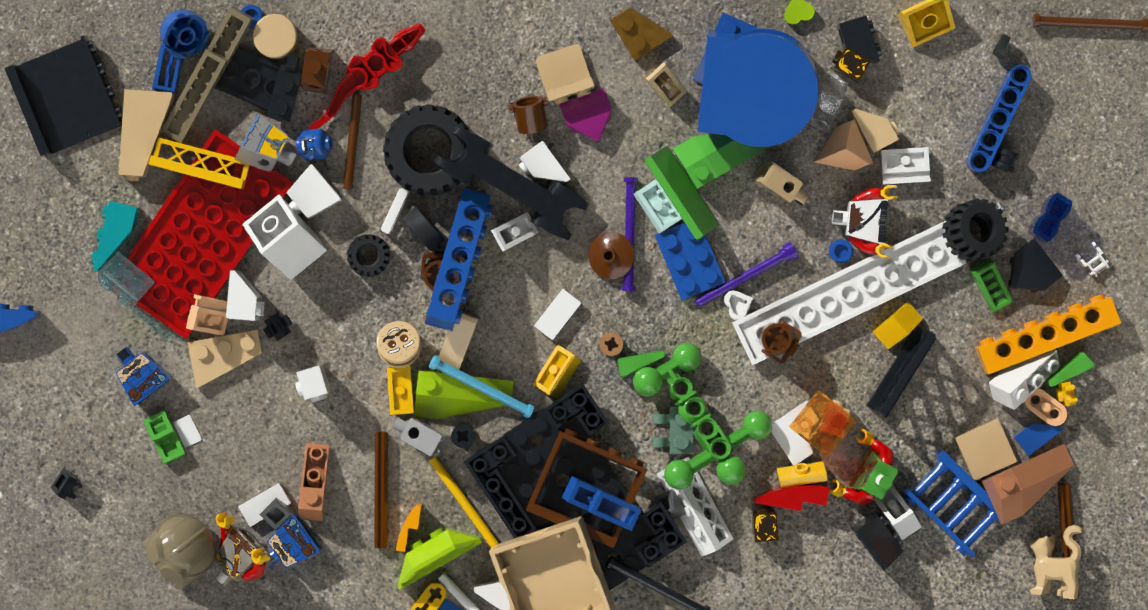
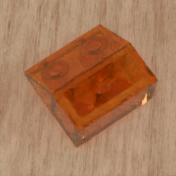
M818 390L789 427L828 458L858 420Z

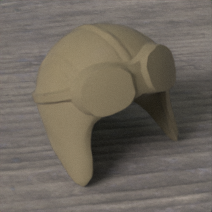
M176 514L169 516L142 542V547H146L151 563L155 564L163 578L176 583L175 589L186 587L208 571L215 561L216 543L209 527L190 515Z

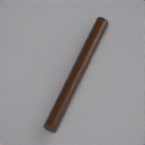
M353 94L343 189L352 190L362 95Z

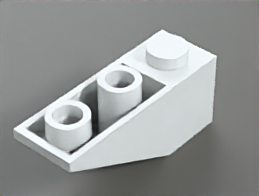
M1053 349L1004 368L989 382L993 400L1015 410L1061 367L1057 350Z

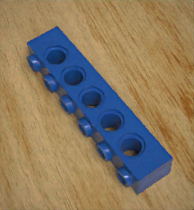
M463 188L426 314V325L453 332L454 325L460 324L463 311L459 310L461 302L466 303L469 289L465 288L467 281L472 282L475 268L471 266L473 260L478 261L481 247L477 245L479 239L484 240L487 226L483 224L485 218L490 219L493 205L489 204L491 195ZM473 215L476 216L478 220L471 221L467 217ZM468 236L472 241L465 242L461 237ZM462 257L466 262L459 263L455 258ZM451 278L458 279L460 283L452 284L448 280ZM451 300L454 304L447 306L442 301Z

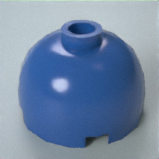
M181 9L171 12L162 21L160 39L169 53L184 59L193 53L197 55L207 44L209 32L207 31V24L202 17L191 10Z

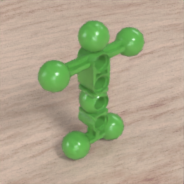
M692 343L679 344L674 349L672 359L656 369L652 367L639 369L633 377V385L640 395L651 397L661 390L663 380L666 379L669 384L668 395L672 400L676 401L675 406H678L680 418L690 424V429L693 428V434L703 449L701 453L687 462L684 460H674L666 466L664 478L670 487L677 490L687 488L692 484L694 473L713 461L718 462L716 470L718 478L727 485H735L744 479L746 466L739 457L729 455L731 450L750 438L753 440L765 439L771 433L772 421L765 412L755 410L745 416L741 428L725 436L717 422L710 418L711 414H708L706 401L700 396L695 395L697 392L696 390L693 391V386L689 379L680 377L678 374L680 370L683 372L695 371L702 362L700 349ZM676 384H681L685 387V395H679L675 391ZM689 404H693L698 408L697 415L689 413ZM702 424L710 427V435H704L701 432ZM714 444H719L723 447L724 453L722 456L714 453Z

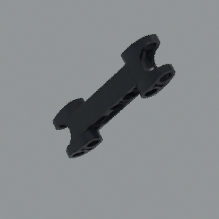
M455 125L452 127L450 132L460 140L461 152L453 159H446L436 155L433 160L436 165L468 186H471L475 177L480 178L533 209L535 213L530 222L555 236L570 240L572 234L562 223L563 213L572 207L586 211L589 204L584 199L554 180L549 189L546 190L490 157L488 154L494 144L468 130Z

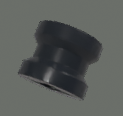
M998 148L996 152L997 157L992 161L991 166L1014 173V163L1019 159L1020 155L1007 149Z
M458 424L451 433L454 445L459 448L469 447L475 439L474 429L468 424Z

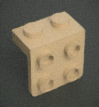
M574 44L536 58V65L549 103L554 102L555 105L569 101V96L577 94V97L588 95L591 93L590 89L594 88L592 77H590L580 45Z

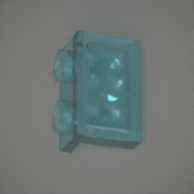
M119 251L100 270L97 277L102 288L112 291L123 305H129L132 309L136 307L138 301L155 283L154 280Z

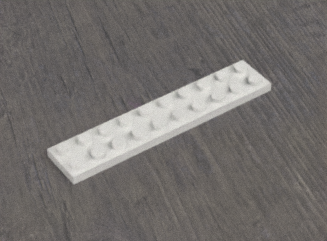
M946 221L893 245V249H885L884 255L890 256L889 259L882 258L879 255H872L732 322L751 364L754 365L769 358V356L761 352L764 348L759 342L761 329L769 323H779L783 320L802 333L800 343L966 264L965 260L958 258L959 254L953 255L951 253L952 248H947L945 245L947 239L943 238L942 233H945V229L942 226ZM790 330V332H791V334H792V341H793V340L795 339L797 333H795V332H793L792 330Z

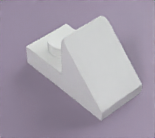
M528 212L491 230L502 252L539 233L535 225L530 222L531 217Z

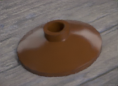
M603 233L590 246L588 254L589 263L593 271L603 278H620L626 275L633 266L635 259L633 245L627 237L620 233ZM608 251H611L613 254L611 260L606 258Z

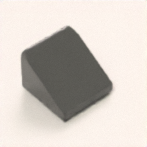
M671 489L655 497L656 504L661 502L673 520L686 515L685 509L674 490Z
M275 498L259 515L277 531L295 511Z

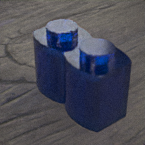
M1060 193L1049 195L1042 204L1041 214L1037 215L1031 222L1028 234L1041 242H1048L1053 239L1059 230L1060 221L1069 214L1072 208V201Z

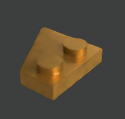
M628 8L610 19L611 24L634 61L673 37L672 33L632 8Z

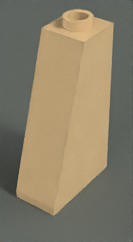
M124 89L119 175L125 176V180L139 181V177L147 176L150 168V156L154 155L158 137L161 138V130L169 117L175 100L174 93Z

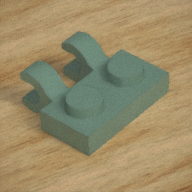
M669 406V413H652L653 424L669 423V437H652V446L669 447V454H693V428L690 429V424L680 418L678 406ZM688 406V411L692 415L693 406Z

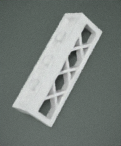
M688 456L682 460L687 462L690 460V457ZM665 469L657 473L666 492L671 489L674 490L682 503L686 515L680 518L701 557L719 550L734 539L698 472L694 473L692 484L682 490L674 489L666 483L664 478ZM693 487L698 489L700 493L699 499L695 498L692 493ZM704 508L710 511V520L705 517ZM716 529H719L724 537L720 542L715 535Z

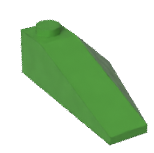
M709 133L692 137L674 147L673 151L695 189H698L770 146H749L739 143L727 135Z

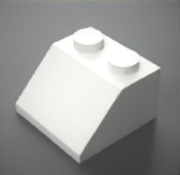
M230 270L226 318L250 321L260 320V316H264L265 302H261L262 296L241 271Z

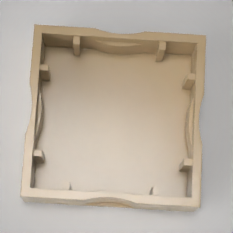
M583 516L494 545L489 550L499 581L507 593L510 610H612L614 607L612 596Z

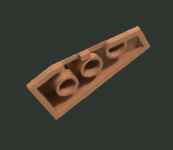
M1062 444L983 480L982 483L1001 524L1024 515L1074 464L1065 444Z

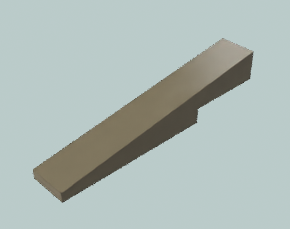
M236 7L229 8L208 49H205L161 130L162 133L183 143L255 18Z

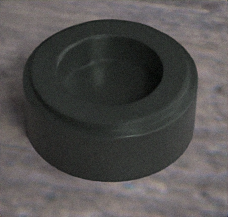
M1002 34L992 52L993 55L1001 58L1011 39L1010 36Z

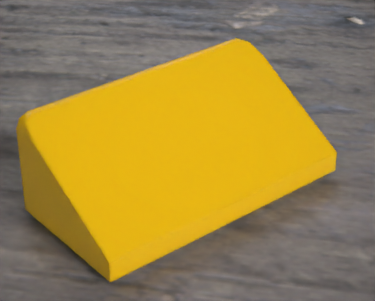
M557 344L533 385L553 398L558 399L580 364L581 359Z

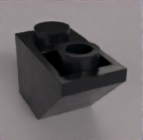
M863 16L837 25L843 48L847 47L871 60V64L880 61L879 57L882 56L879 43H874L872 34L875 33L872 20H868L867 16Z

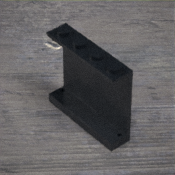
M81 36L79 41L18 66L10 65L4 68L41 157H47L122 126L123 112L119 105L116 106L113 101V97H115L113 87L110 83L106 84L104 79L106 70L101 61L97 62L94 54L97 53L94 42L92 39L88 40L85 36Z

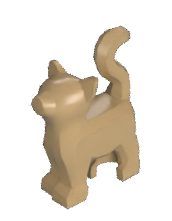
M1072 525L1068 526L1064 531L1063 539L1065 545L1072 551L1070 557H1052L1057 537L1054 534L1051 537L1045 536L1031 541L1030 548L1036 556L1034 566L1036 587L1031 589V594H1049L1052 580H1060L1061 588L1057 590V596H1063L1066 599L1078 598L1081 548L1073 540L1072 536L1082 533L1081 527Z

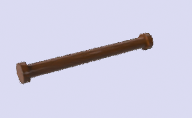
M1034 13L1032 25L1033 28H1038L1039 26L1141 30V32L1147 33L1148 18H1142V20L1050 17Z

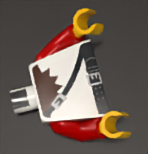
M896 185L866 189L856 194L852 202L847 203V211L833 210L832 224L845 225L844 234L849 236L850 243L860 251L879 255L885 259L890 258V256L884 255V250L886 248L893 249V247L885 244L884 239L888 200L898 198V196L890 195V189L897 188Z

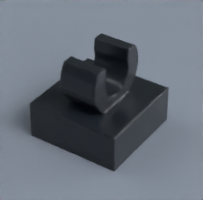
M63 468L51 489L58 497L64 500L67 496L75 499L76 495L71 492L73 486L82 488L83 485L72 472Z

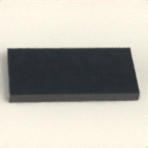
M238 47L217 82L215 89L268 111L278 70H280L281 65Z

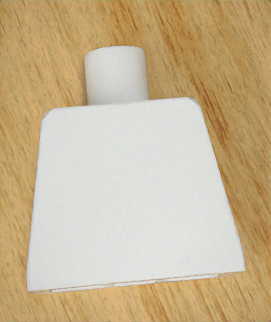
M313 164L304 171L287 191L288 196L293 200L289 205L298 215L303 212L308 219L342 200Z

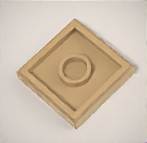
M998 418L954 437L969 473L974 480L1017 462Z

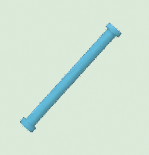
M437 355L432 358L429 368L433 370L436 368L523 413V417L527 419L533 413V405H526L441 361Z

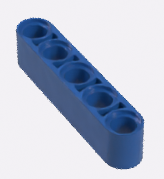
M1017 65L1008 71L967 157L966 165L970 171L979 173L984 172L990 167L1031 81L1032 74L1027 66ZM1016 70L1024 73L1025 78L1022 83L1014 79V72ZM1006 91L1014 95V102L1012 104H1007L1004 101L1003 96ZM995 113H1001L1004 117V123L1001 126L995 124L993 120ZM986 134H990L994 138V144L991 147H987L983 143V138ZM976 155L981 156L984 160V165L980 169L976 168L973 164V158Z

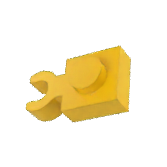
M1066 380L1058 384V388L1055 389L1057 400L1062 402L1063 406L1075 405L1078 402V398H1076L1074 393L1075 386L1074 384L1071 385V381Z

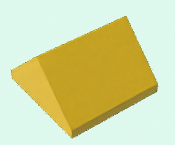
M925 0L897 14L912 47H916L955 29L948 0Z

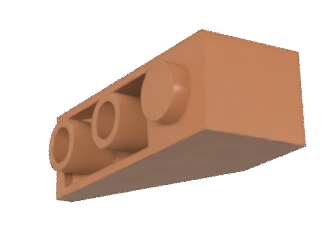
M306 443L298 505L299 519L323 521L330 445Z

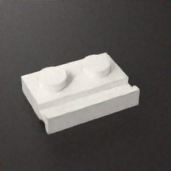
M929 147L880 150L882 185L931 181Z

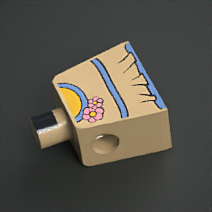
M764 160L752 178V181L783 201L791 203L793 200L802 206L809 197V194L801 189L803 182L774 162Z

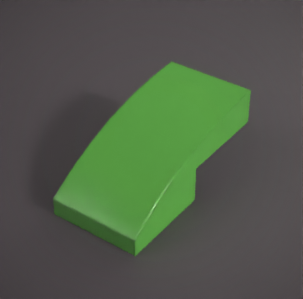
M165 410L143 420L151 440L155 443L165 465L187 455Z

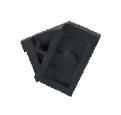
M1035 238L1027 242L1014 253V257L1010 258L1011 279L1008 280V288H1021L1031 290V292L1044 291L1063 276Z

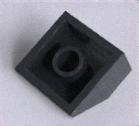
M872 511L853 525L851 530L877 565L885 570L903 553V549L900 547L903 542L895 532L891 534L886 528L889 523L881 513L877 515Z

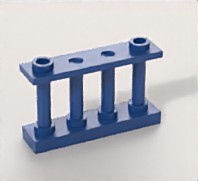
M940 449L934 455L938 459L936 462L937 466L912 492L904 486L901 489L905 493L903 498L912 507L917 504L956 542L954 545L955 549L963 556L968 554L973 557L975 553L969 547L994 521L998 522L999 518L987 492L944 450ZM950 471L955 476L954 482L929 508L926 507L918 498L943 472L947 473ZM967 487L972 492L970 495L971 499L944 524L936 516V513L960 489ZM983 503L989 509L986 512L988 515L962 541L952 531L977 505L980 506Z

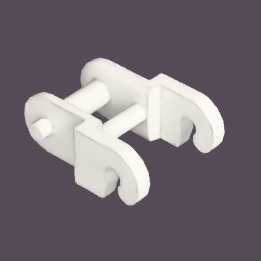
M1093 241L1091 245L1097 254L1092 260L1085 262L1078 253L1075 257L1082 267L1087 266L1091 276L1098 277V271L1104 267L1109 268V261L1104 260L1101 256L1103 254L1102 250ZM1099 259L1102 263L1093 269L1091 264Z

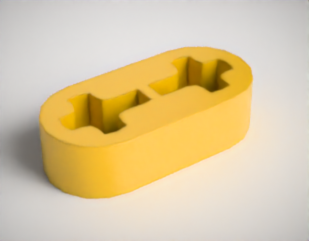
M440 582L429 584L414 603L411 610H416V607L422 608L425 603L429 605L426 610H437L446 597L447 590L445 586ZM439 587L442 597H435L432 602L428 599L432 595L430 589H437Z

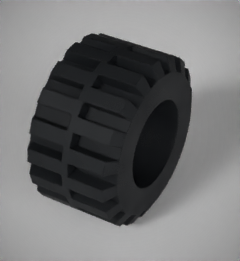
M978 198L959 204L952 208L950 213L944 218L947 221L942 226L945 229V233H942L943 238L947 239L945 245L947 248H952L951 253L953 255L959 254V259H967L968 262L993 256L998 253L997 251L1002 250L1004 247L1002 243L1007 242L1008 237L1005 235V233L1009 232L1008 227H1005L1007 219L1002 217L1003 211L996 209V204L993 202L988 203L987 199L979 200ZM971 219L976 221L981 229L980 242L974 239L970 233L969 223Z

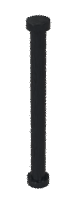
M613 555L609 557L605 568L609 570L612 568L690 610L711 609L710 606H703L617 561Z

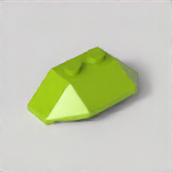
M441 527L429 534L430 539L424 542L421 539L409 545L410 550L406 553L397 585L399 590L478 546L483 540L480 536L451 528L443 531Z

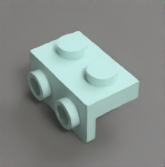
M656 179L634 193L635 198L659 233L682 219Z

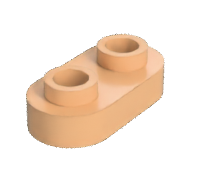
M1037 388L1023 402L1028 410L1049 425L1059 426L1067 418L1066 408L1042 389ZM1034 395H1037L1039 398L1036 404L1031 402V398ZM1053 409L1057 410L1058 413L1055 418L1050 416V411Z

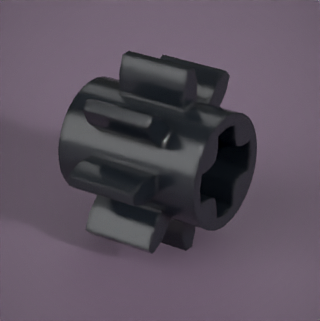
M278 312L264 321L267 327L263 331L268 339L274 337L278 341L291 333L289 326L293 323L288 315L282 317Z

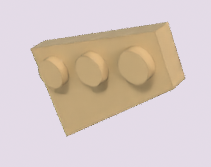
M259 330L188 342L196 389L262 354Z

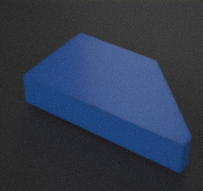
M1031 423L1013 438L1026 455L1029 456L1060 433L1063 428L1060 426Z

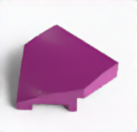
M604 88L559 104L567 127L571 129L572 133L581 134L597 143L600 142L602 133L608 121L612 118V109Z

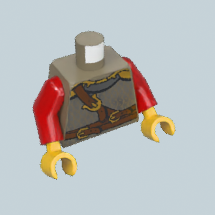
M226 511L216 516V523L221 528V538L215 560L223 567V570L216 579L224 586H228L233 579L246 583L262 577L266 564L272 560L273 556L246 529L236 526L232 527L231 524L235 522V518L233 516L227 517Z

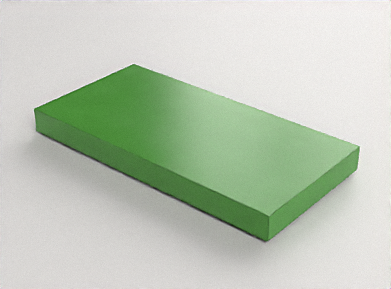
M668 146L645 159L648 168L695 239L698 240L719 225Z

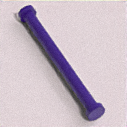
M624 177V182H626L625 237L629 239L634 248V193L638 178ZM634 263L630 271L624 275L622 291H636V286H634Z

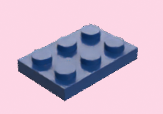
M682 223L654 235L681 300L725 283L706 234L697 240L687 225Z

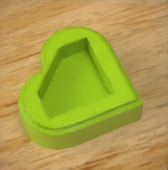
M791 0L784 12V20L790 25H796L800 21H809L814 16V7L804 0Z

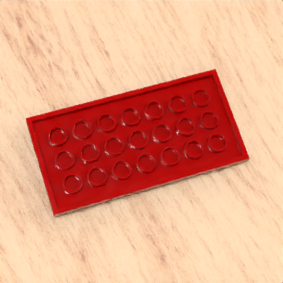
M215 129L202 149L236 158L241 146ZM199 153L202 159H203L204 157L208 156V155H204V154ZM197 156L191 165L199 161ZM211 157L204 161L209 171L214 172L222 167L216 157ZM222 159L225 165L231 162ZM234 163L227 167L232 177L241 179L244 165ZM202 164L195 166L204 169ZM251 165L244 189L184 174L108 286L187 339L193 331L187 329L186 326L191 306L195 305L196 299L194 295L216 298L229 279L230 270L236 269L253 244V240L243 226V223L276 196L281 195L284 199L287 191L294 183L275 169L268 172ZM225 170L219 172L221 174L227 175Z

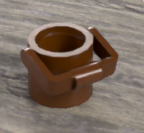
M544 95L527 96L507 104L509 113H514L519 133H537L548 127L544 106L548 104Z
M435 251V253L425 252L423 254L420 278L424 279L426 286L431 290H434L445 252ZM460 257L455 258L460 263ZM426 258L438 260L429 263L425 268ZM455 278L448 280L452 284L453 282L458 283V279Z
M783 320L779 323H769L761 329L759 334V342L764 348L761 352L778 363L785 364L790 356L793 357L800 346L798 343L802 338V333ZM790 330H792L793 332L797 333V335H796V337H795V339H794L793 341H792V334H791ZM785 352L781 360L771 354H781Z

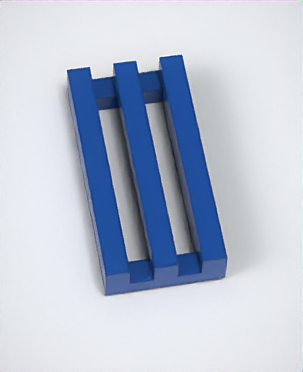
M161 43L152 89L177 94L183 58L177 57L172 88H169L174 56L169 53L163 86H159L166 52L163 43Z

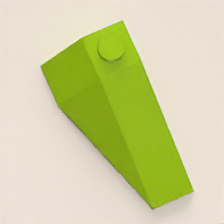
M419 370L414 417L442 419L506 406L502 402L444 372ZM472 376L512 397L514 381Z

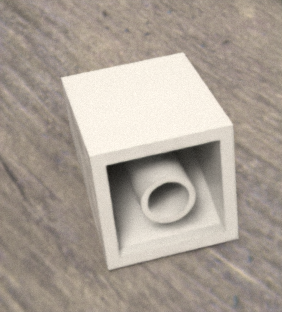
M281 195L276 196L243 223L260 253L290 280L327 251L319 237Z

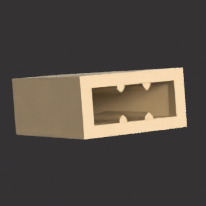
M466 313L462 314L460 324H455L453 332L448 331L439 355L441 361L460 370L479 318Z

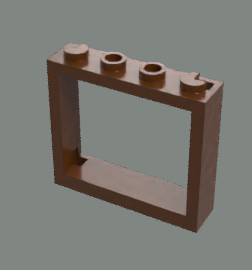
M567 428L565 432L560 430L528 502L526 511L556 524L574 519L537 503L563 440L636 471V476L625 499L628 503L633 504L648 469L643 466L645 462L635 457H631L628 460L621 457L623 452L610 447L607 451L600 448L601 443L591 438L584 441L578 438L579 433ZM585 524L591 539L614 548L623 528L614 524L611 533L608 534Z

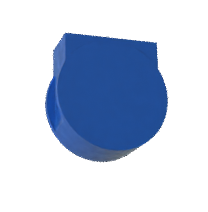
M756 28L738 34L709 31L697 132L727 135L739 143L754 147L778 145L797 135L811 119L818 99L817 70L806 48L792 36L775 29Z

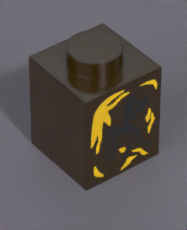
M845 47L842 52L840 50L836 52L832 63L835 64L832 70L858 83L871 60Z
M771 507L756 508L757 512H751L753 540L755 542L779 541L777 512L771 510Z

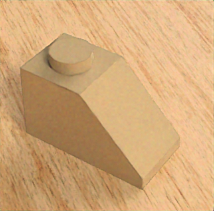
M858 109L849 112L852 119H855L862 138L871 154L899 140L897 137L900 134L893 121L889 122L888 118Z

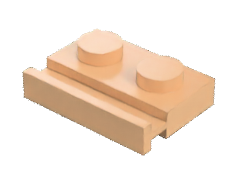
M194 295L196 301L195 305L191 306L186 328L224 336L228 318H226L227 301Z

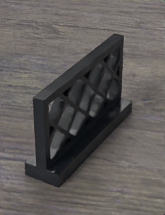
M918 326L912 330L866 406L885 418L888 417L937 339L935 337L936 334L923 330Z

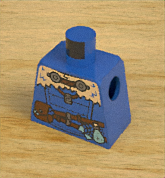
M125 347L116 354L117 358L124 365L116 372V375L134 406L139 405L173 378L169 372L146 352H141L135 357L129 348Z
M294 513L267 540L268 545L271 547V550L268 552L273 558L266 565L270 568L281 561L284 567L288 568L321 551V546L303 521L299 519L297 513Z

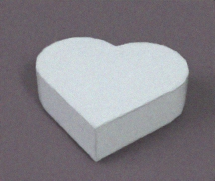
M734 290L727 292L724 296V303L729 307L730 317L738 320L746 316L754 298Z

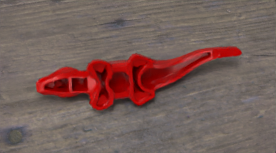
M416 24L398 31L390 42L386 41V38L383 37L377 38L368 53L364 56H353L348 65L346 75L336 88L329 108L319 120L309 127V130L319 129L338 113L347 98L354 92L377 88L381 76L388 71L392 72L400 69L403 64L400 55L411 51L425 32L423 25Z

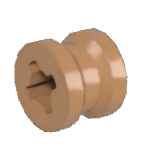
M609 332L601 337L599 346L604 354L615 356L621 352L623 341L618 334Z

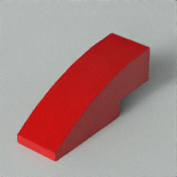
M820 484L778 487L754 496L753 502L801 511L803 502L826 506L830 487Z

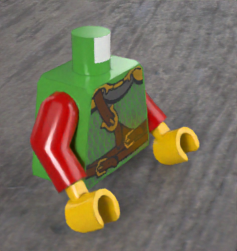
M861 429L865 433V438L856 437L857 442L871 447L860 463L848 488L846 489L839 481L832 480L837 485V488L835 490L829 489V492L836 497L844 495L845 499L865 505L874 499L882 500L886 492L892 486L898 469L894 465V452L878 439L874 440L873 433Z

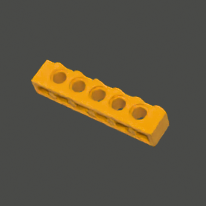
M1103 294L1090 298L1091 303L1082 306L1080 302L1067 307L1068 312L1060 314L1059 311L1046 315L1047 320L1038 323L1037 319L1023 324L1024 329L1016 331L1015 328L1002 332L1003 337L994 340L992 336L979 341L980 345L975 347L984 373L989 375L1121 324L1112 297H1104ZM1092 309L1096 313V319L1094 322L1089 323L1086 319V313ZM1068 318L1074 321V328L1071 331H1066L1064 328V321ZM1048 326L1052 330V336L1050 339L1045 340L1042 337V330ZM1023 335H1027L1030 338V345L1027 348H1022L1019 343ZM1004 343L1008 347V353L1006 356L1001 357L997 349L1000 344Z

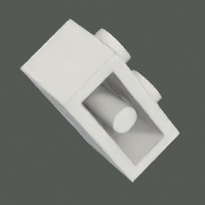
M323 364L296 372L299 381L295 384L299 396L303 395L304 400L311 399V403L327 398L326 394L331 392V388Z

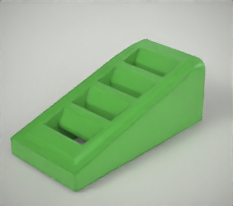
M986 259L969 269L992 313L1014 302L994 261ZM990 270V272H988V273H986V274L980 276L981 274H983V273H985L986 271ZM994 277L995 280L986 285L984 284L985 281ZM999 286V289L989 294V290ZM1001 294L1004 295L1003 298L993 303L992 299Z
M660 350L618 358L620 377H625L665 357L664 351Z
M1078 351L1044 383L1050 387L1056 386L1092 369L1095 364L1084 352Z

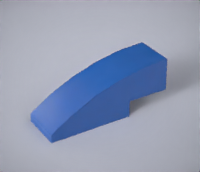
M573 476L562 496L567 502L632 531L642 510Z

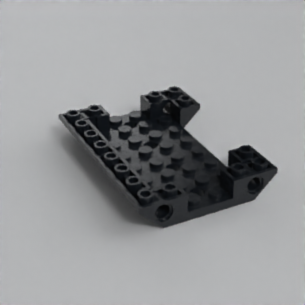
M582 383L464 461L514 539L556 525L552 521L526 511V507L559 431L565 432L566 428L579 433V439L587 441L588 438H591L590 435L609 422ZM534 434L541 435L544 440L542 446L538 448L530 444V437ZM563 440L537 503L571 518H577L590 513L562 498L567 486L560 487L556 484L555 479L559 474H566L569 477V481L572 476L624 501L628 493L604 457ZM661 502L641 512L632 531L623 527L614 548L591 539L609 591L629 578L612 568L611 570L605 568L610 553H618L621 556V563L639 572L645 567L649 568L687 543ZM594 515L595 523L591 526L610 534L615 523Z

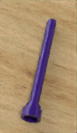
M791 241L782 245L783 248L776 255L700 296L695 300L696 306H704L784 260L785 262L789 260L792 262L798 259L799 255Z

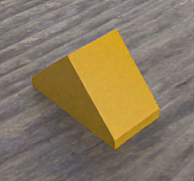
M906 301L872 333L888 350L909 335L923 317Z

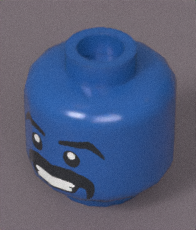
M323 129L304 130L300 137L296 139L297 152L308 161L325 159L329 154V150L333 149L332 137L328 136Z

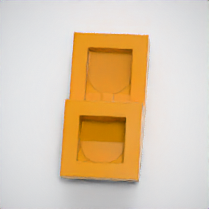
M417 503L404 522L397 541L396 551H406L409 528L418 530L422 504Z

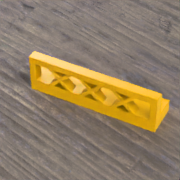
M159 137L154 155H151L149 165L244 189L250 167L248 164L236 161L235 157ZM162 143L172 146L176 155L169 159L160 158ZM176 147L182 148V149H185V150H183V151H181V152L179 153ZM188 151L195 152L199 159L198 162L191 166L185 164L181 155ZM199 153L204 154V155H208V156H206V157H204V158L202 159ZM211 157L218 158L222 165L221 168L214 172L209 171L204 161ZM179 158L181 163L172 160ZM222 159L231 162L225 165ZM234 163L244 165L241 179L232 177L227 167ZM202 164L204 169L195 166ZM225 170L227 175L221 174L219 172Z

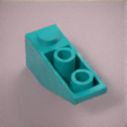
M109 201L108 205L105 204L102 212V218L105 219L103 228L98 229L96 241L99 242L98 249L93 251L91 257L94 271H102L135 232L141 208L114 201Z

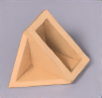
M855 119L834 129L814 162L853 171L873 163Z

